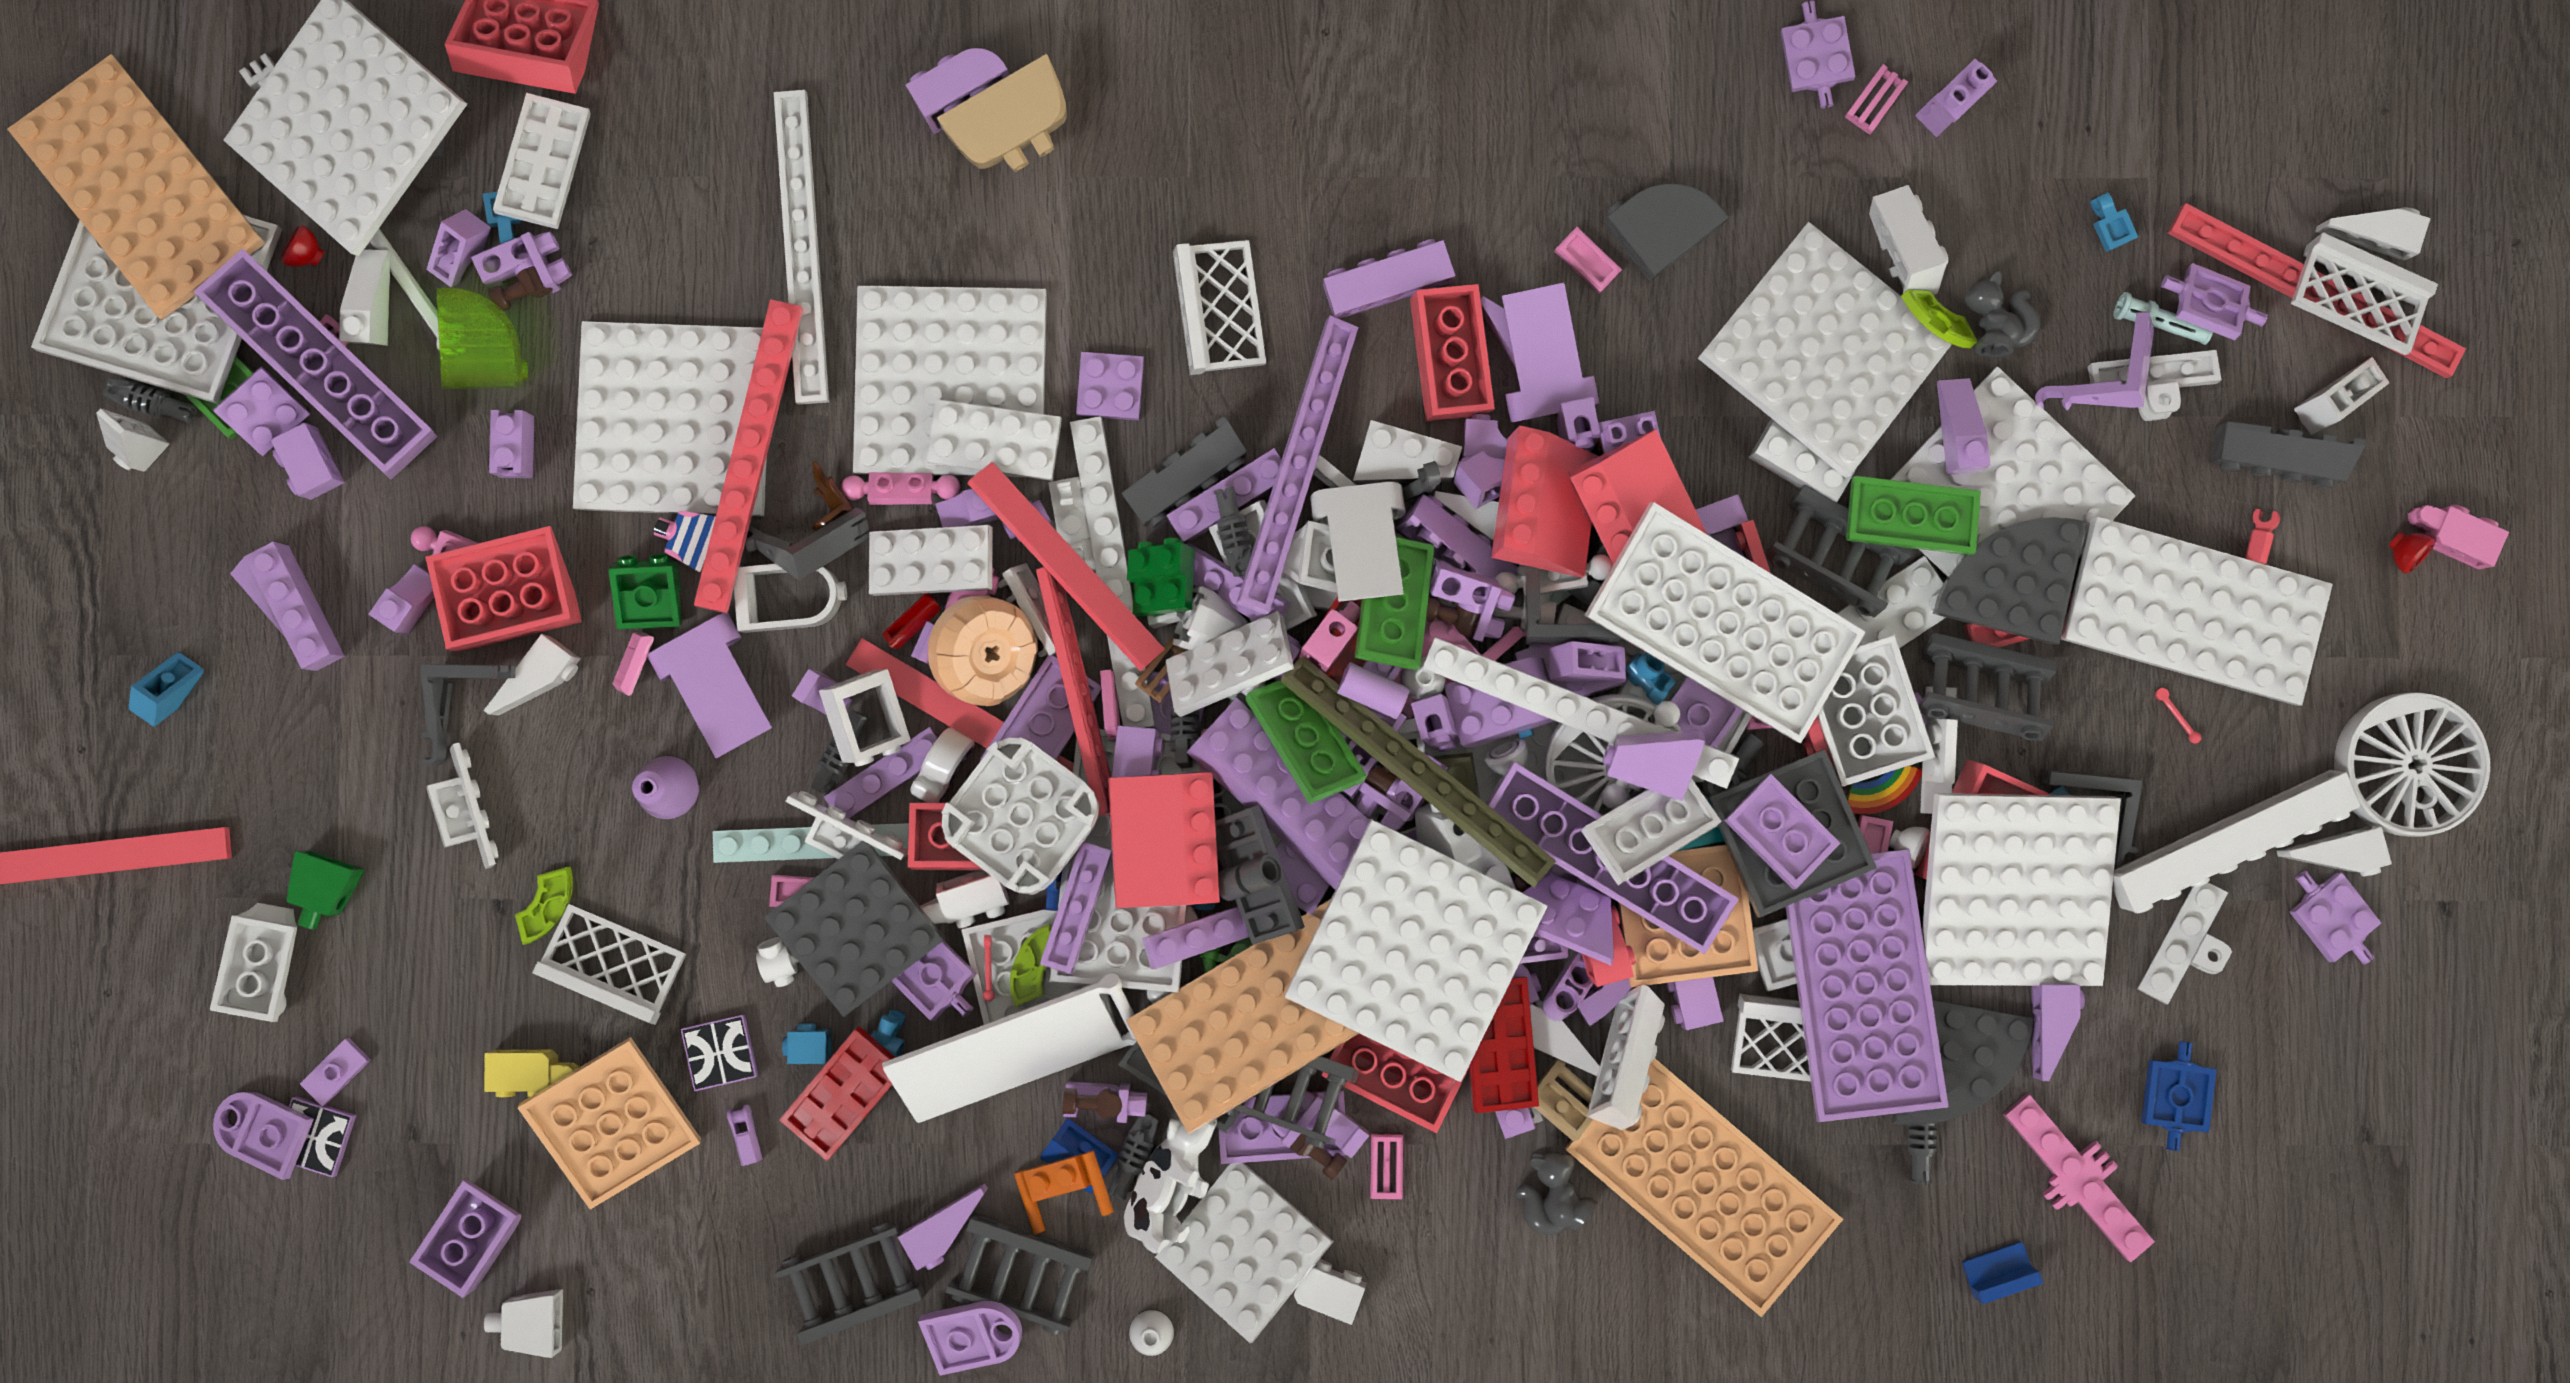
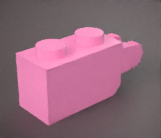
M2425 505L2422 508H2413L2407 513L2409 524L2415 525L2416 528L2425 531L2426 535L2435 539L2434 550L2476 569L2495 566L2509 534L2508 531L2498 527V522L2489 518L2472 516L2469 514L2470 510L2459 505H2450L2441 509Z

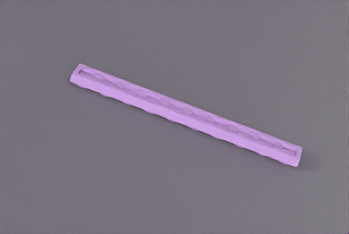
M1331 315L1325 321L1236 602L1239 605L1265 615L1270 612L1359 328Z

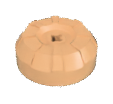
M986 595L966 597L948 607L936 621L928 642L929 666L940 687L959 700L979 706L1000 704L1011 698L1020 689H1023L1031 678L1030 675L1033 671L1038 652V640L1025 613L1007 601Z

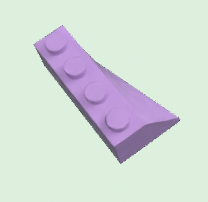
M1423 494L1416 498L1395 527L1398 532L1409 540L1434 545L1433 555L1453 567L1494 579L1499 573L1505 571L1511 572L1516 576L1519 575L1516 573L1519 568L1517 563L1491 558L1492 541L1482 534L1476 535L1467 528L1469 525L1463 518L1455 514L1451 516L1442 509L1444 507L1442 502L1431 495L1426 496Z
M271 542L243 557L230 573L231 576L285 636L301 669L318 671L345 657L289 545Z

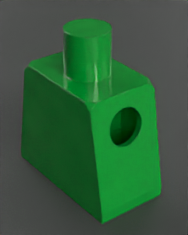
M310 850L295 851L286 899L288 903L303 908L297 924L316 930L322 914L326 916L340 915L365 869Z

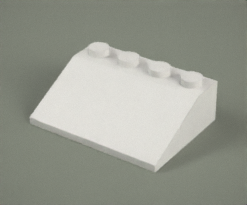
M1895 635L1858 646L1817 715L1841 787L1935 757Z

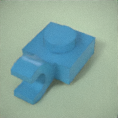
M498 192L483 193L488 226L498 227L501 244L515 239L512 225L522 223L521 220L495 214L493 207Z
M2109 193L2090 201L2093 211L2101 219L2093 225L2105 252L2138 238L2127 210L2124 209L2117 212Z

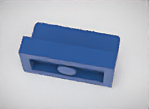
M1067 1118L1040 1155V1158L1046 1163L1094 1150L1102 1177L1104 1178L1119 1154ZM1092 1185L1084 1188V1190L1088 1193H1092Z
M2016 1242L1962 1261L1973 1297L1982 1304L2044 1284L2040 1272L2031 1266L2024 1244L2021 1242Z

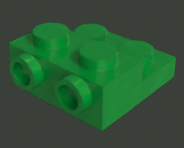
M1166 538L1163 545L1157 546L1152 542H1139L1137 549L1128 550L1127 581L1134 583L1132 614L1144 617L1192 610L1194 548L1184 544L1183 540L1179 538Z
M664 553L651 555L649 560L637 561L636 555L618 557V562H614L608 569L617 629L680 627L683 621L679 599L681 581L678 560L669 559V555Z

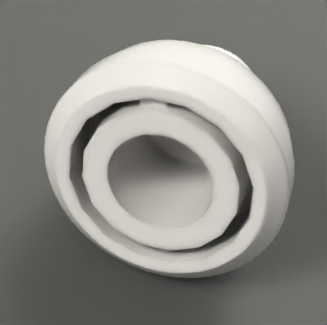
M1426 657L1421 658V666L1418 670L1404 668L1401 674V684L1410 689L1408 696L1417 701L1439 695L1446 683V677L1423 668Z
M1512 737L1493 745L1485 756V762L1488 767L1500 775L1504 774L1511 761L1524 767L1528 758L1525 740Z
M1910 827L1903 831L1896 829L1890 839L1889 847L1893 848L1894 851L1909 849L1912 869L1917 868L1930 842V831L1924 827Z
M1148 1310L1134 1318L1130 1326L1129 1335L1133 1347L1138 1352L1147 1356H1155L1163 1353L1170 1346L1174 1337V1329L1170 1319L1165 1314L1155 1310Z

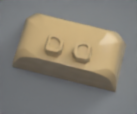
M1045 54L938 116L937 120L952 143L977 168L986 169L1005 160L1011 169L1017 172L1029 164L1022 152V149L1032 144L1039 157L1045 156L1054 150L1049 134L1064 124L1067 119V110L1062 88L1048 55Z

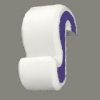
M952 727L945 729L924 759L921 771L910 788L911 794L926 803H941L961 763L973 751L975 747L974 741Z

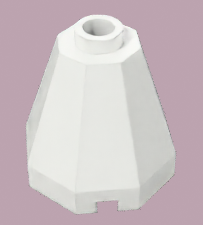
M1195 586L1193 592L1197 593L1192 601V610L1181 612L1182 620L1177 621L1174 633L1180 635L1179 639L1173 638V645L1182 649L1192 650L1250 622L1230 607L1214 591L1202 586Z

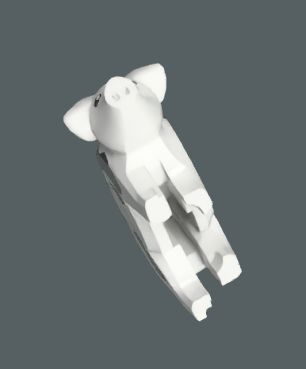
M1170 1119L1167 1128V1138L1153 1151L1142 1173L1138 1176L1137 1184L1124 1213V1224L1127 1234L1142 1241L1146 1249L1153 1253H1161L1169 1245L1170 1241L1183 1243L1188 1236L1189 1227L1182 1225L1176 1215L1185 1205L1188 1195L1203 1198L1206 1195L1209 1184L1200 1177L1198 1156L1211 1140L1217 1125L1216 1119L1191 1134L1187 1133L1180 1120Z

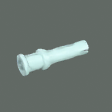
M2124 292L2119 297L2113 313L2114 319L2121 320L2124 318L2135 322L2137 313L2150 312L2153 327L2204 345L2209 342L2213 334L2212 331L2176 318L2175 313L2160 309L2155 301L2149 300L2145 302L2133 298L2131 293ZM2169 322H2173V323H2176V324H2179V325L2188 327V328H2190V329H2186V328H2183V327H2181V326H2178V325H2175V324H2172V323H2169Z

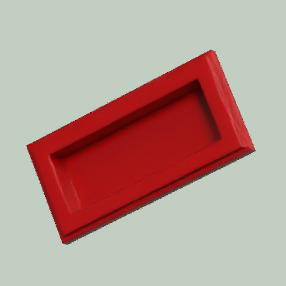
M925 593L883 632L882 635L890 647L896 649L902 647L925 625L926 621L929 622L940 611L938 603L930 593Z

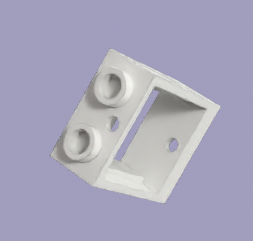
M888 669L872 670L819 690L842 763H855V766H862L873 762V756L879 753H883V756L901 751L900 745L911 741ZM875 687L891 737L859 749L843 699Z

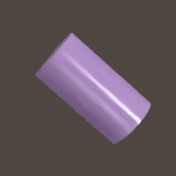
M1350 662L1343 673L1337 693L1397 719L1406 703L1410 689Z

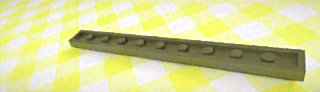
M1302 656L1294 664V669L1287 671L1282 676L1280 682L1532 887L1535 888L1556 862L1554 858L1365 705L1338 694L1340 685L1307 658Z

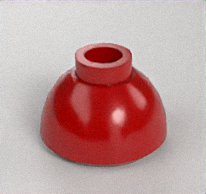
M301 225L291 235L281 254L280 260L282 264L291 267H303L309 264L316 267L323 256L324 250L319 248L314 233L306 226Z
M2403 532L2398 533L2388 546L2393 549L2395 565L2402 573H2411L2435 546V539L2423 533L2407 535Z

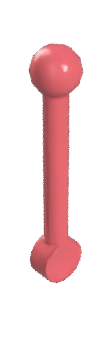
M2165 688L2157 689L2155 691V698L2166 704L2188 733L2189 741L2193 744L2199 743L2201 741V734L2191 728L2168 698L2169 691Z
M984 935L986 990L982 996L985 1001L990 1002L995 998V993L992 990V936Z

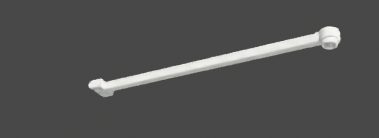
M266 53L260 56L262 62L266 65L264 69L256 60L250 63V66L256 73L254 76L245 67L239 70L245 81L254 90L263 84L275 67L274 62ZM378 229L369 242L375 250L390 251V272L437 337L436 344L438 350L448 357H458L453 349L445 348V340L452 338V347L460 353H463L465 350V340L461 335L450 330L382 231Z

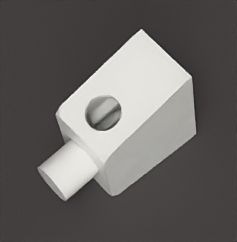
M1429 803L1416 810L1415 823L1418 842L1465 865L1482 857L1478 842L1432 804Z
M563 1289L509 1298L502 1303L501 1313L486 1314L484 1319L485 1332L501 1333V1348L504 1350L552 1358L562 1350Z

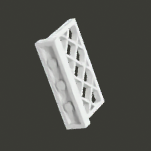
M2324 232L2307 244L2303 254L2306 260L2291 304L2403 355L2409 354L2412 351L2428 299L2435 295L2438 284ZM2315 261L2325 265L2329 275L2319 278L2314 268ZM2347 275L2354 278L2358 288L2348 291L2341 276ZM2332 279L2339 294L2329 298L2322 283ZM2314 286L2321 301L2315 303L2304 298L2306 288ZM2374 287L2383 291L2387 301L2377 304L2370 289ZM2361 292L2368 307L2358 311L2351 295ZM2342 299L2349 314L2344 316L2337 313L2332 302ZM2403 300L2414 305L2413 315L2406 317L2399 301ZM2390 305L2397 320L2387 324L2380 308ZM2371 312L2378 327L2372 329L2366 326L2361 315ZM2400 325L2405 334L2404 342L2394 338L2390 330L2391 327Z
M1249 240L1189 246V243L1176 245L1173 251L1190 375L1202 374L1206 371L1265 365L1266 356ZM1242 249L1244 263L1237 270L1223 258L1229 250ZM1224 251L1221 256H1219L1216 252ZM1207 253L1216 260L1208 273L1196 265L1195 254ZM1219 263L1234 274L1225 287L1210 276ZM1244 267L1246 271V276L1241 273ZM1198 274L1203 277L1200 283L1198 279ZM1237 277L1248 285L1249 293L1243 300H1240L1228 290ZM1206 280L1221 291L1212 304L1204 299L1200 293V288ZM1223 294L1239 305L1229 318L1215 307ZM1248 298L1250 300V307L1245 304ZM1202 304L1208 308L1204 314ZM1241 308L1252 316L1253 324L1247 332L1232 321ZM1210 311L1225 322L1216 335L1205 327L1204 319ZM1227 325L1243 336L1234 348L1219 338ZM1253 328L1255 338L1249 334ZM1207 336L1212 339L1209 344L1207 343ZM1247 339L1256 346L1258 358L1246 359L1236 350ZM1214 342L1230 353L1223 362L1210 363L1209 349ZM1232 355L1238 359L1234 361H1229Z
M568 904L541 962H537L532 973L656 1025L661 1014L659 1011L686 954ZM575 913L584 917L588 930L571 936L568 924ZM591 921L601 925L593 928ZM605 928L612 929L617 943L600 948L595 932ZM564 932H565L567 938L564 939V940H561V939H562V936H563V934H564ZM620 933L629 936V938L622 940ZM591 935L596 951L579 957L574 941ZM635 940L641 941L647 955L630 961L624 945ZM569 943L574 957L573 960L563 964L551 960L557 947ZM649 945L659 950L651 953ZM619 947L625 963L608 969L602 953ZM665 952L676 956L671 969L658 973L653 957ZM598 955L603 972L593 976L586 975L581 962ZM648 959L654 976L637 982L632 965ZM576 964L578 971L570 968L569 966ZM627 968L633 984L621 989L614 987L610 974ZM605 976L608 984L598 979ZM667 976L664 984H662L661 978ZM656 980L660 992L655 1003L643 999L639 986ZM635 989L637 996L626 991Z
M1739 993V1015L1731 1071L1733 1073L1811 1081L1810 1073L1806 1072L1800 1065L1808 1059L1807 1052L1795 1059L1787 1049L1789 1045L1801 1036L1805 1040L1803 1027L1800 1029L1797 1025L1803 1024L1799 1000ZM1746 1018L1760 1019L1766 1028L1753 1038H1750L1745 1032ZM1765 1020L1774 1021V1022L1771 1023L1770 1025H1768V1023H1767ZM1783 1022L1792 1023L1797 1032L1782 1042L1773 1030ZM1771 1033L1780 1045L1764 1056L1755 1043ZM1744 1036L1748 1040L1745 1044H1743ZM1753 1046L1761 1059L1752 1066L1740 1065L1741 1054ZM1784 1050L1793 1062L1783 1070L1775 1069L1769 1060ZM1766 1063L1769 1068H1765V1067H1761V1066H1763V1065ZM1796 1067H1798L1800 1071H1792V1070H1794Z

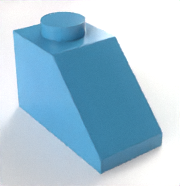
M178 651L131 686L128 709L155 727L178 710L202 676L204 669Z

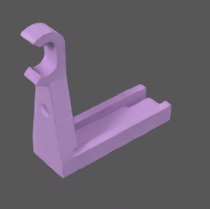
M2150 312L2136 314L2126 384H2122V381L2073 386H2045L2038 390L2035 395L2037 406L2044 408L2043 402L2047 398H2063L2061 401L2067 411L2072 403L2129 408L2143 407L2154 334Z

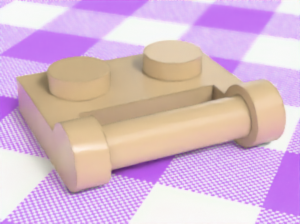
M1555 1058L1537 1083L1539 1107L1534 1108L1575 1142L1580 1139L1593 1120L1587 1117L1593 1090L1565 1067L1566 1062ZM1558 1076L1563 1082H1565L1570 1088H1572L1577 1094H1579L1584 1100H1586L1588 1102V1107L1583 1105L1578 1099H1576L1558 1082H1556V1077Z

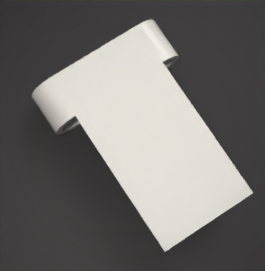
M1381 482L1322 489L1314 492L1310 497L1313 522L1329 525L1338 602L1404 594L1393 520L1402 518L1406 513L1401 484L1397 482Z

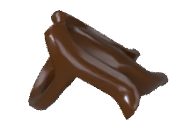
M813 461V475L818 485V488L813 493L819 495L831 509L829 513L812 525V529L816 532L829 521L838 519L854 508L840 491L833 477L827 478L821 465Z

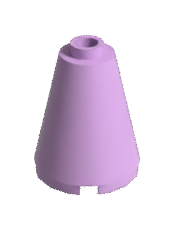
M662 756L644 765L633 781L632 791L641 807L647 813L660 819H672L687 813L694 806L699 795V785L694 768L685 760L673 756Z

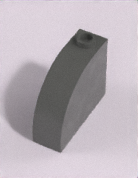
M1661 184L1639 192L1625 203L1622 200L1616 202L1607 210L1609 216L1606 218L1604 225L1651 282L1720 228L1729 217L1716 201L1696 188L1681 184Z

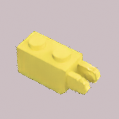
M552 1049L493 1050L485 1053L484 1092H496V1097L516 1096V1092L527 1091V1096L531 1097L578 1069L580 1065L574 1062H558V1055Z

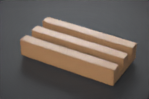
M1173 637L1165 644V650L1148 665L1135 682L1137 687L1159 703L1170 691L1169 681L1160 692L1155 690L1168 673L1166 664L1149 685L1145 681L1170 650L1174 652L1173 656L1185 652L1186 649L1173 645Z

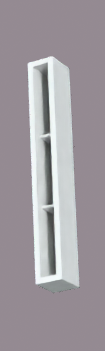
M2326 771L2115 869L2112 889L2120 908L2133 911L2134 913L2148 911L2153 908L2152 903L2161 899L2170 900L2182 894L2181 890L2189 886L2198 887L2210 881L2209 877L2217 873L2225 874L2232 872L2238 868L2237 864L2245 860L2253 861L2260 859L2266 855L2265 851L2273 847L2281 848L2288 846L2294 842L2293 838L2301 834L2309 835L2316 833L2322 829L2323 824L2329 821L2336 822L2348 818L2351 811L2361 806L2347 772Z

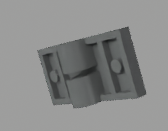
M1260 805L1216 820L1217 851L1224 867L1218 873L1219 894L1227 901L1236 900L1252 945L1304 928L1303 920Z

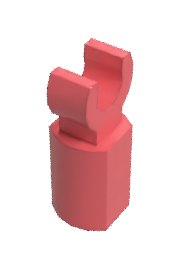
M2256 508L2253 513V522L2256 527L2251 530L2244 559L2267 565L2274 537L2272 530L2279 525L2280 514L2277 511H2273L2271 519L2267 522H2262L2263 512L2261 509Z

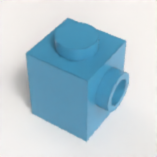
M798 1023L797 1029L788 1031L787 1037L783 1038L782 1053L783 1056H787V1064H826L832 1057V1029H816V1023Z

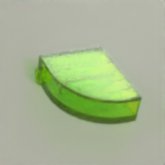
M436 288L441 389L521 388L522 379H528L527 360H521L518 336L507 315L491 300L475 292L459 288Z

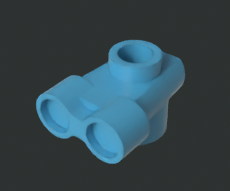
M1639 652L1636 653L1625 666L1628 680L1635 686H1641L1647 693L1646 696L1656 705L1666 698L1669 690L1676 683V680L1666 671L1663 672L1665 668L1664 663L1647 652L1643 655Z
M890 1010L888 1015L882 1016L877 1028L878 1031H873L871 1036L891 1054L899 1057L905 1047V1040L896 1036L906 1016L900 1011Z

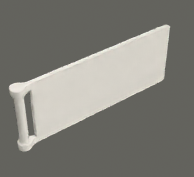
M1109 973L1096 984L883 1062L882 1066L916 1122L920 1123L1125 1046H1133L1137 1040L1126 1020L1135 1014L1122 990L1120 977L1116 973ZM1100 994L1111 995L1129 1030L1125 1035L1121 1036Z

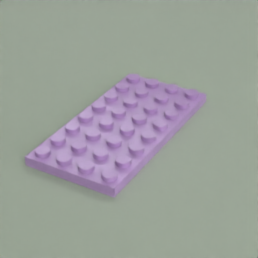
M1909 849L1873 853L1871 856L1877 867L1876 869L1786 906L1817 1122L1949 1107Z

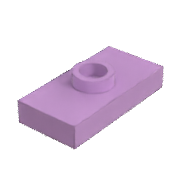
M345 1038L300 1085L321 1106H325L371 1059L350 1038Z

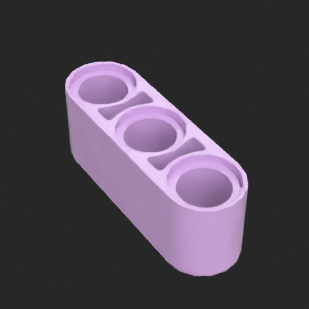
M1574 951L1544 998L1543 1011L1549 1019L1561 1021L1572 1014L1580 1006L1593 985V982L1587 976L1581 953ZM1572 972L1579 974L1582 984L1574 981ZM1556 997L1562 998L1565 1001L1566 1009H1562L1557 1005Z

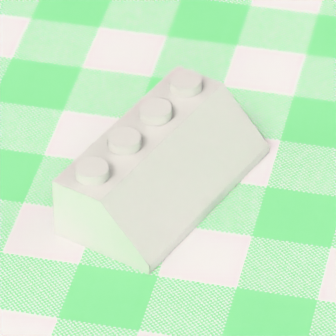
M1642 984L1629 991L1615 1007L1587 1117L1620 1130L1633 1126L1641 1116L1642 1106L1639 1104L1642 1093L1646 1091L1649 1084L1650 1076L1647 1075L1649 1064L1653 1062L1656 1056V1037L1662 1030L1665 1022V1016L1662 1015L1665 1004L1646 985Z

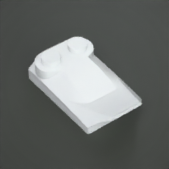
M1308 521L1301 529L1294 533L1282 573L1294 579L1298 584L1337 593L1329 525Z
M256 903L249 910L239 915H232L210 1006L211 1011L278 1022V1017L284 1012L286 1007L284 990L297 932L294 909Z

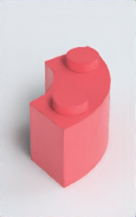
M1611 906L1614 950L1612 965L1610 966L1581 953L1587 976L1596 987L1634 977L1631 965L1636 963L1632 947L1625 944L1618 925L1620 924V918L1615 906Z

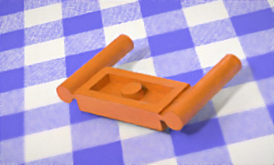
M1094 1150L1014 1173L1034 1234L1046 1230L1036 1201L1084 1189L1092 1185L1101 1215L1106 1216L1114 1212Z

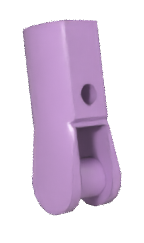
M748 1104L744 1105L743 1109L737 1111L733 1109L727 1110V1118L734 1136L741 1166L763 1160L750 1106ZM746 1122L748 1130L740 1132L738 1123Z

